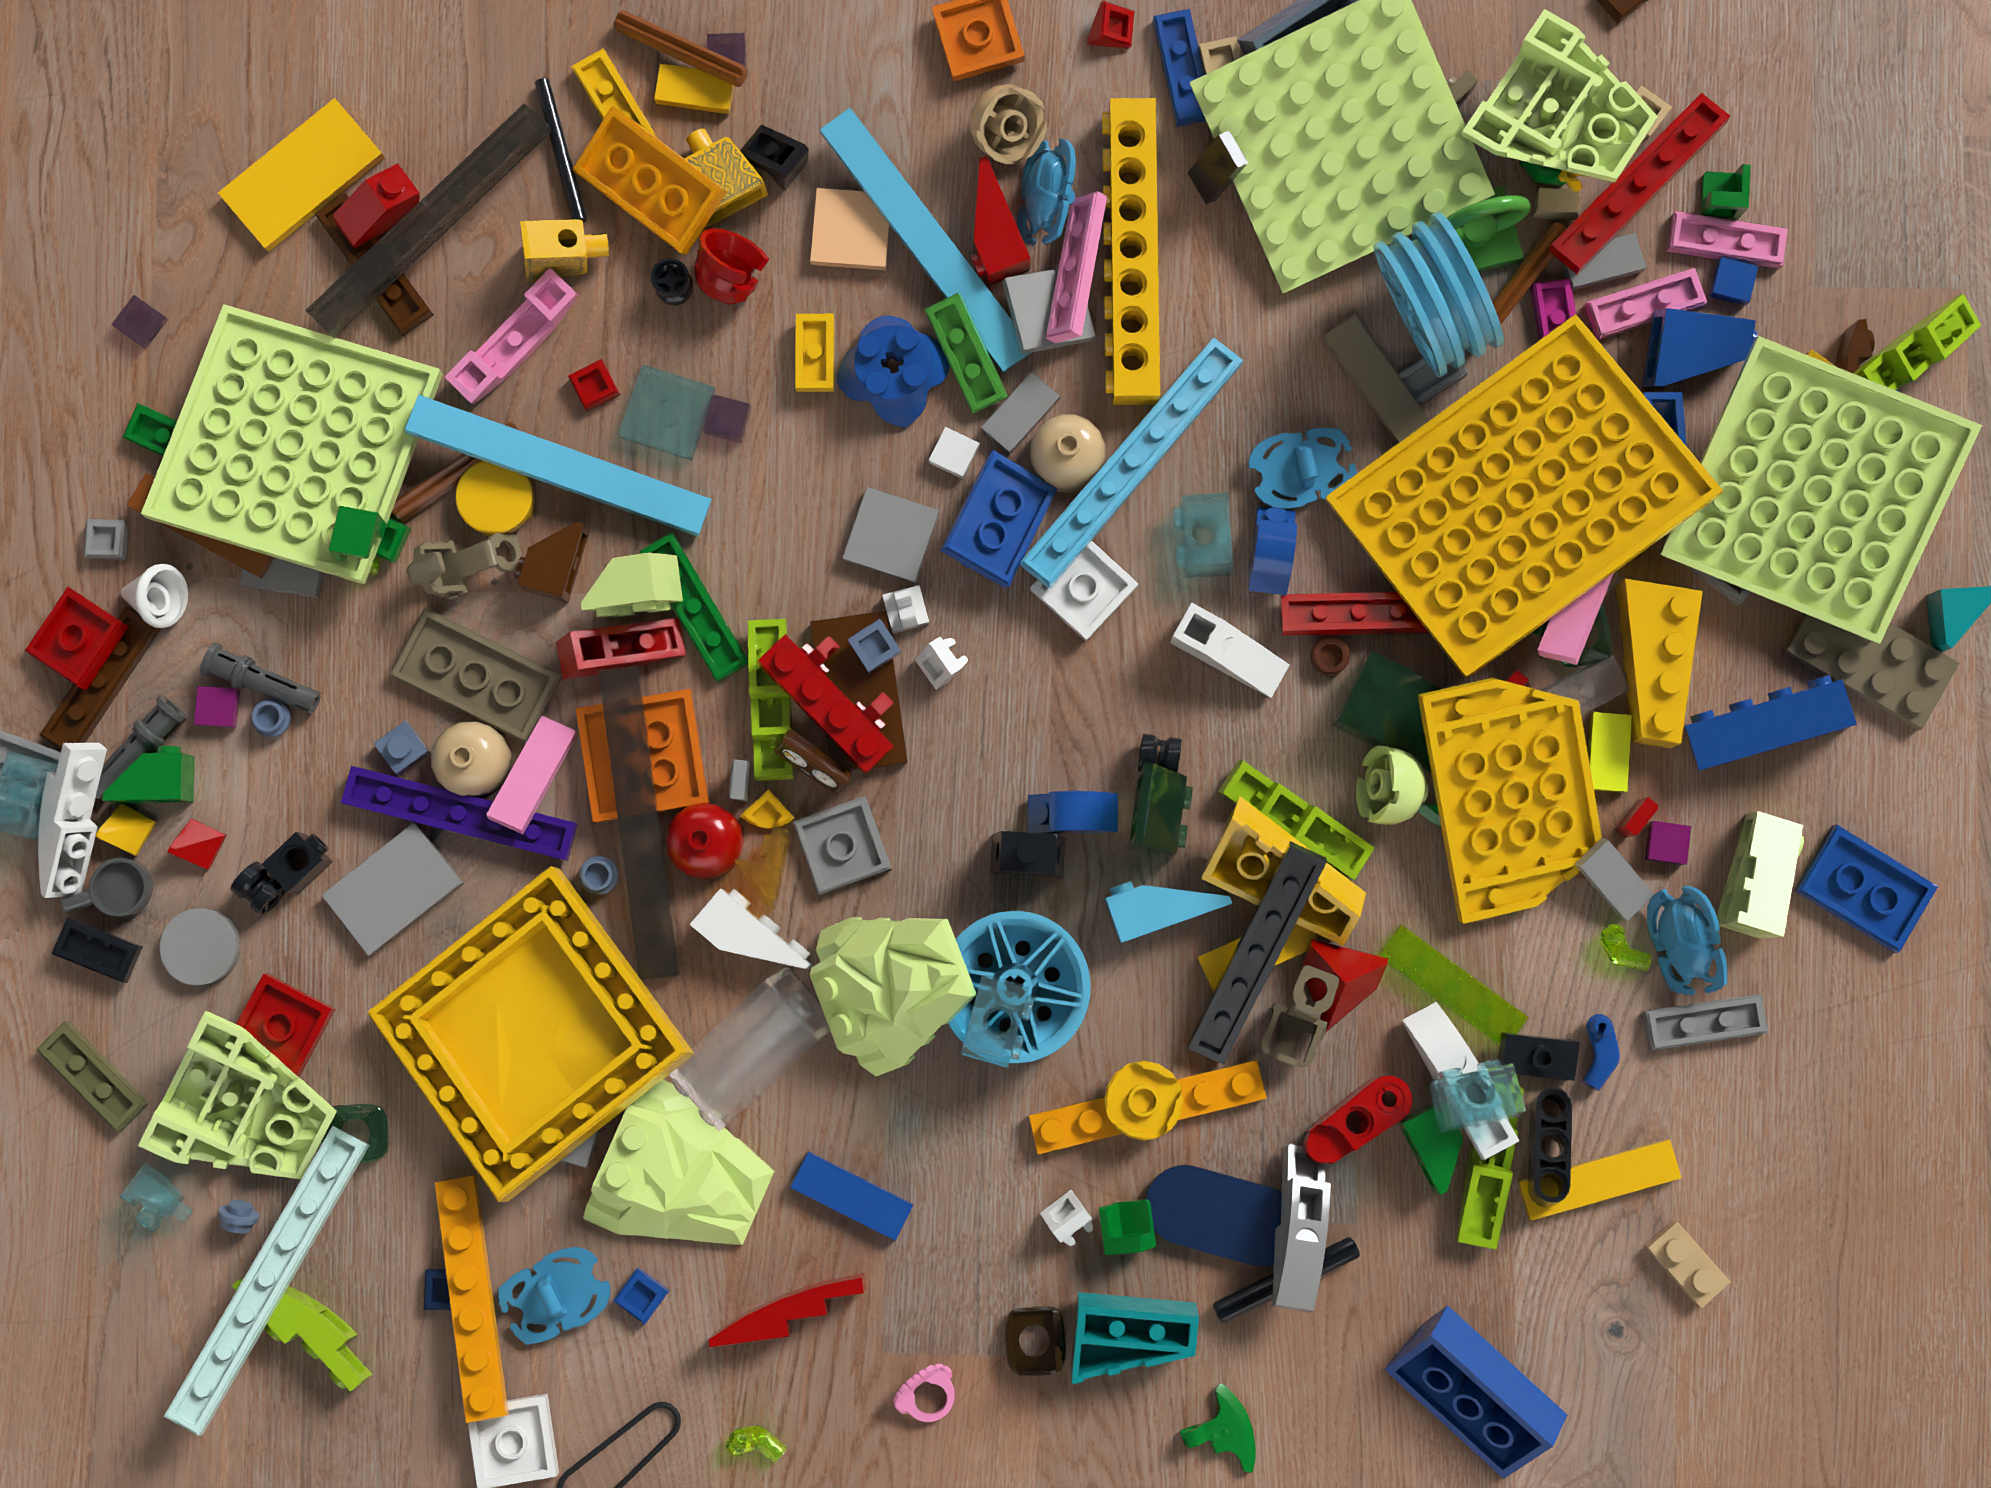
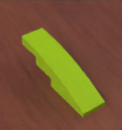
M1962 293L1905 331L1853 374L1897 390L1902 385L1915 381L1932 364L1945 360L1982 325L1964 293Z
M786 618L747 620L754 778L756 781L794 779V766L774 753V748L788 729L793 730L791 698L756 663L785 634L788 636Z
M1243 760L1237 761L1218 790V793L1234 804L1237 803L1241 796L1308 849L1326 857L1329 865L1351 880L1356 879L1375 847L1315 805L1308 804L1280 783L1273 782Z
M1489 1080L1502 1102V1105H1500L1501 1109L1518 1137L1519 1131L1516 1129L1524 1089L1521 1086ZM1472 1142L1470 1143L1461 1199L1457 1242L1497 1250L1513 1176L1510 1169L1516 1143L1485 1160H1481Z

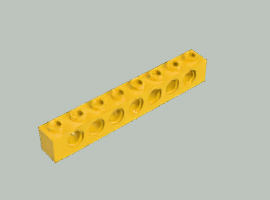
M1110 98L1109 112H1102V135H1109V148L1102 149V172H1109L1110 185H1103V195L1107 196L1105 208H1110V222H1103V245H1110L1111 259H1104V282H1111V296H1104V319H1111L1112 333H1105V356H1112V370H1105V394H1112L1113 405H1156L1160 399L1156 98ZM1131 136L1138 141V144L1134 147H1125L1119 140L1122 137ZM1130 172L1135 174L1139 181L1134 184H1126L1120 179V176L1123 173ZM1125 209H1133L1140 217L1135 221H1126L1121 217L1120 213ZM1130 245L1136 247L1140 251V255L1136 258H1127L1122 255L1120 250ZM1127 282H1133L1140 287L1141 291L1137 295L1130 296L1121 290V286ZM1127 319H1134L1140 323L1142 328L1138 332L1129 333L1122 328L1121 323ZM1135 356L1141 361L1142 366L1137 370H1128L1121 361L1125 357Z

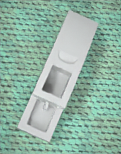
M63 743L57 771L47 772L42 796L38 835L39 880L41 895L44 898L68 897L81 893L83 890L98 828L90 818L107 751L100 743Z
M1435 1002L1401 1020L1439 1090L1443 1089L1481 1160H1485L1519 1142L1517 1135L1500 1107L1502 1102L1492 1084L1438 1003Z

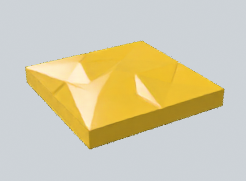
M553 866L546 869L367 1012L498 1202H509L695 1054L563 872Z

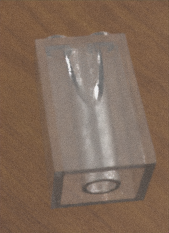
M789 966L767 978L692 1048V1051L695 1053L693 1056L669 1074L673 1079L672 1083L675 1089L681 1095L692 1100L699 1108V1115L708 1125L715 1126L718 1131H721L831 1033L819 999Z

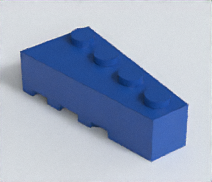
M1830 675L1806 682L1808 689L1793 694L1791 687L1768 693L1769 701L1757 705L1753 704L1751 698L1728 705L1730 712L1715 717L1713 710L1690 716L1692 724L1685 725L1684 730L1697 771L1857 725L1843 680L1832 682Z

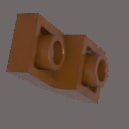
M1866 319L1856 321L1845 330L1836 356V367L1854 373L1862 363L1872 357L1875 340L1872 331L1868 330Z

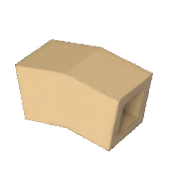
M1539 187L1534 194L1532 218L1576 220L1580 216V191L1573 192L1570 189Z

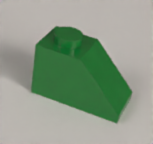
M158 746L157 753H142L103 792V801L116 804L194 802V756L181 753V747Z
M1438 1100L1398 1122V1125L1432 1191L1442 1195L1448 1191L1464 1137L1459 1129L1463 1125L1453 1107H1448L1446 1102Z

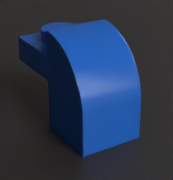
M1257 506L1254 545L1249 565L1248 591L1287 595L1297 537L1295 511L1278 507Z
M1053 791L1048 794L1028 795V832L1046 834L1118 832V793Z

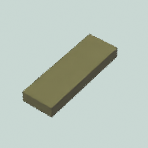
M64 1021L36 1049L116 1132H122L150 1104L70 1021Z

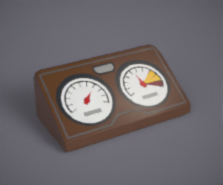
M792 729L786 731L774 748L776 755L834 795L841 792L850 782L852 773L848 768Z

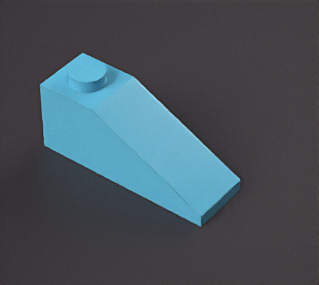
M1132 881L1111 888L1112 896L1104 899L1119 943L1232 904L1230 896L1146 885L1134 888Z

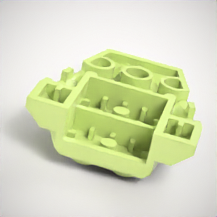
M1544 9L1525 37L1520 53L1488 101L1481 102L1461 135L1494 155L1616 182L1656 122L1658 116L1626 81L1619 82L1608 69L1610 63L1602 54L1597 57L1584 43L1585 35L1577 27Z
M851 917L820 931L816 947L820 963L812 967L810 971V978L837 1049L843 1054L856 1056L859 1065L875 1076L909 1064L915 1058L914 1053L921 1046L929 1044L936 1037L934 1033L942 1025L949 1023L977 995L948 919L908 918L902 921H890V918L862 920V917Z
M205 1011L187 1046L188 1050L162 1102L154 1112L138 1146L175 1163L188 1164L190 1159L213 1162V1168L226 1169L229 1164L250 1167L251 1173L302 1179L337 1111L243 1027Z
M662 1079L625 1110L592 1185V1194L587 1203L583 1219L619 1235L743 1245L775 1171L739 1138H735L724 1128L712 1113L709 1114L684 1088Z

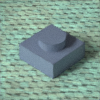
M881 619L847 639L869 674L902 653Z
M407 721L402 722L374 743L395 774L399 776L431 753Z

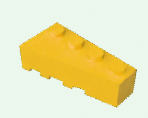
M1625 578L1615 588L1620 613V634H1622L1623 665L1628 688V713L1632 715L1631 742L1670 749L1681 744L1703 591Z
M1240 796L1208 857L1201 879L1258 905L1289 842L1291 841L1306 849L1308 848ZM1326 863L1296 924L1344 946L1361 916L1366 892Z

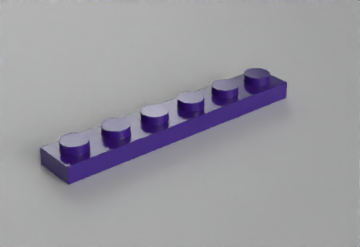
M355 766L350 768L341 800L342 804L566 861L569 859L578 823L535 812L524 834H521L488 819L486 814L493 801L469 795L461 796L438 787Z

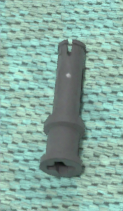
M213 643L208 648L201 663L200 672L203 675H216L230 681L231 686L237 689L245 687L254 689L271 698L299 708L310 715L316 710L321 699V692L256 666L255 661L251 657L246 655L242 658L223 650V646L218 643Z
M160 695L156 699L157 705L143 720L135 721L132 728L133 733L103 764L96 798L103 801V792L142 753H148L152 748L156 749L158 746H162L165 743L164 737L178 722L183 723L187 719L185 713L177 705Z

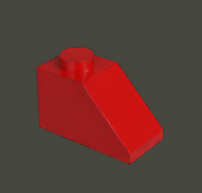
M399 163L364 180L332 215L333 220L352 247L356 248L419 215L420 193Z

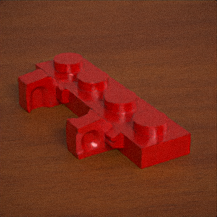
M785 634L756 663L863 774H866L894 747L879 731L886 725L879 717L894 702L882 692L866 708L860 702L854 705L825 675L829 670L823 663L840 646L828 636L815 649L808 643L800 649Z

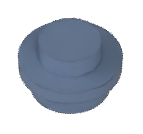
M273 698L265 699L254 707L251 715L252 725L263 736L277 737L289 728L291 712L288 706L280 700Z
M603 856L589 858L583 863L579 872V880L582 887L594 895L609 893L615 888L619 879V872L615 863Z
M232 1200L229 1204L219 1208L220 1227L232 1233H248L252 1230L253 1225L258 1222L259 1213L253 1209V1205L249 1202Z

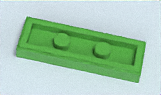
M956 293L924 309L972 414H976L1008 398L961 293Z

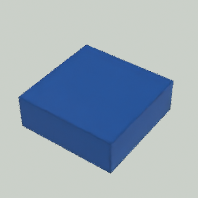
M1721 257L1717 261L1709 296L1746 306L1751 299L1758 266Z
M638 1267L613 1302L645 1325L670 1290Z

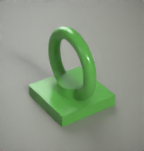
M1504 186L1494 188V196L1466 206L1447 217L1466 247L1478 272L1518 263L1524 258L1515 224L1528 215L1530 202L1523 196L1506 195Z

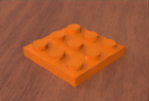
M691 689L575 708L593 823L683 809L689 805L710 803Z

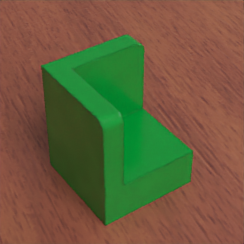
M1742 164L1735 173L1706 171L1702 175L1700 215L1738 220L1749 208L1751 165Z
M339 506L328 551L339 561L345 562L347 556L368 559L374 537L383 539L387 524L377 512Z
M1148 1199L1113 1202L1099 1207L1105 1255L1141 1253L1156 1247L1151 1203Z

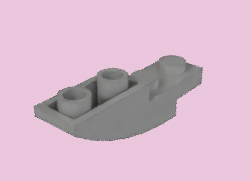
M1288 1144L1283 1148L1281 1225L1275 1229L1273 1307L1311 1313L1314 1311L1324 1262L1331 1183L1325 1182V1163L1311 1161L1306 1156L1303 1146Z

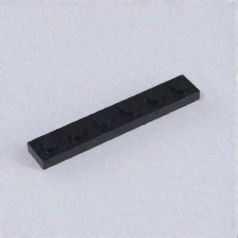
M1291 841L1289 842L1188 1042V1049L1224 1065L1327 863L1326 857Z

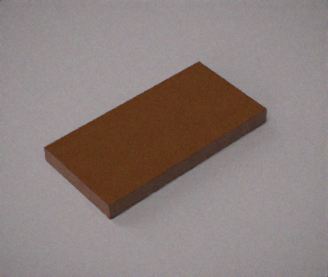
M887 611L810 621L814 649L828 636L840 646L823 663L829 670L825 675L854 705L860 702L866 708L882 692L894 702L879 717L886 724L879 731L894 747L872 768L907 764L894 660H890L869 674L847 640L881 619L889 631ZM826 735L828 755L850 771H858L857 766Z

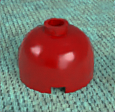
M712 803L689 805L678 812L668 826L665 840L668 856L675 867L689 877L702 880L719 878L731 871L741 856L745 842L742 826L734 814L722 806Z

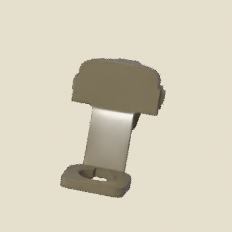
M496 533L491 535L486 541L456 552L453 541L425 542L414 548L413 562L407 567L406 571L412 585H421L427 594L439 595L446 599H455L468 592L465 583L467 577L491 567H495L501 572L515 571L522 553L516 535L511 533ZM500 543H504L510 548L512 553L511 562H507L502 556L497 555L496 549L499 548Z
M1312 966L1302 967L1292 992L1295 1004L1288 1008L1273 1003L1272 1008H1269L1266 1019L1270 1021L1261 1041V1049L1267 1055L1290 1066L1308 1067L1316 1055L1315 1050L1319 1039L1323 1040L1327 1030V1022L1319 1018L1321 1013L1327 1011L1333 1003L1339 983L1338 977ZM1314 977L1320 978L1326 984V995L1321 1000L1315 1001L1314 1006L1305 1004L1307 1001V997L1304 994L1306 981ZM1278 1021L1282 1024V1029L1273 1051L1268 1049V1045ZM1307 1032L1312 1034L1302 1062L1294 1059L1293 1055L1301 1035Z

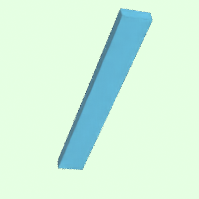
M848 108L820 129L822 137L945 299L956 293H961L988 354L999 370L1004 374L1028 356L1030 353L1021 354L1011 318L852 109Z
M1213 337L1021 560L1020 566L1047 588L1051 589L1243 364V359Z
M418 395L405 427L406 434L696 537L700 535L712 499L421 395Z

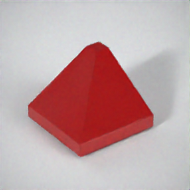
M1106 1L1100 2L1088 35L1087 44L1092 46L1131 48L1135 11Z
M191 818L172 842L167 852L210 870L227 835Z

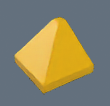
M121 803L99 828L96 837L137 856L157 822Z

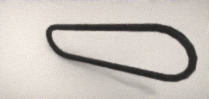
M656 1402L650 1405L565 1471L559 1479L557 1488H563L564 1482L571 1474L657 1408L670 1410L675 1417L673 1430L614 1487L623 1488L678 1433L681 1417L677 1408L666 1402Z

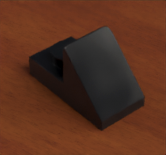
M762 124L740 150L751 165L767 172L783 190L790 186L806 166L809 148L805 144Z

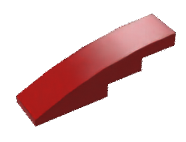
M864 1273L822 1281L786 1293L756 1307L715 1332L708 1339L709 1348L789 1337L792 1332L791 1320L826 1315L829 1311L828 1298L864 1294L866 1290Z

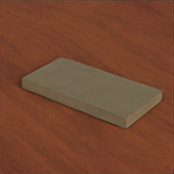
M425 607L389 676L524 743L528 741L541 715H544L563 678L561 674Z

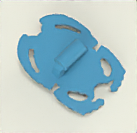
M1059 138V145L1054 147L1055 150L1049 148L1048 141H1042L1037 151L1027 158L1020 187L1022 188L1021 200L1025 202V206L1019 205L1017 227L1024 243L1034 246L1036 244V239L1031 236L1035 235L1041 227L1046 233H1049L1042 238L1043 244L1051 243L1057 237H1060L1066 221L1069 204L1074 202L1075 193L1071 186L1075 177V150L1073 145L1066 139ZM1057 215L1056 221L1054 225L1051 227V224L1054 221L1055 216ZM1027 221L1030 223V224H1029V227L1031 228L1030 230H1028V228H1027Z
M1316 428L1305 432L1307 440L1304 442L1302 441V433H1282L1269 437L1257 444L1250 455L1248 466L1249 469L1255 468L1262 473L1263 480L1260 486L1254 490L1258 499L1271 508H1297L1317 500L1318 497L1314 491L1320 490V498L1326 499L1325 497L1356 475V465L1354 463L1348 466V474L1346 469L1339 465L1336 460L1341 450V444L1346 452H1350L1352 449L1349 445V440L1346 439V434L1342 433L1341 429ZM1317 438H1329L1334 442L1335 447L1331 448L1317 442ZM1279 441L1283 442V444L1276 447L1270 453L1267 459L1263 458L1266 450ZM1342 473L1341 484L1334 488H1328V483L1337 474ZM1274 490L1279 495L1285 497H1295L1296 501H1286L1277 498L1272 494V491Z
M1692 886L1682 887L1683 894L1680 898L1676 899L1668 895L1666 889L1660 890L1651 898L1647 906V925L1650 938L1654 941L1657 952L1666 950V955L1658 957L1659 967L1671 991L1682 993L1683 995H1694L1696 990L1686 985L1690 984L1694 977H1698L1705 982L1713 983L1705 987L1704 991L1706 993L1717 992L1718 989L1723 988V985H1727V961L1722 948L1714 950L1713 944H1720L1721 938L1719 921L1712 904L1705 894ZM1693 903L1699 905L1703 912L1699 908H1697ZM1661 906H1663L1665 909L1662 911V914L1660 915V918H1659V921H1658V930H1657V917H1658V912H1659ZM1714 959L1716 974L1714 977H1710V965ZM1671 965L1676 969L1678 974L1682 976L1683 980L1678 979L1674 975L1671 969Z
M577 1246L560 1249L543 1257V1260L533 1265V1270L537 1275L532 1276L530 1268L523 1269L511 1276L498 1288L499 1305L503 1313H507L509 1310L507 1301L512 1306L520 1308L523 1312L522 1329L516 1323H511L510 1330L514 1332V1336H518L519 1341H523L525 1345L547 1341L556 1337L561 1332L557 1326L560 1322L565 1331L588 1323L602 1312L610 1298L611 1286L609 1281L601 1282L594 1279V1275L591 1273L593 1265L598 1261L596 1255L587 1249ZM562 1257L575 1258L580 1261V1264H573V1262L569 1261L555 1263L553 1260ZM524 1281L526 1285L517 1299H514L512 1295L514 1286ZM593 1294L597 1295L596 1302L590 1312L581 1317V1314L590 1304ZM530 1323L546 1325L547 1329L544 1332L537 1333L531 1331L527 1325Z

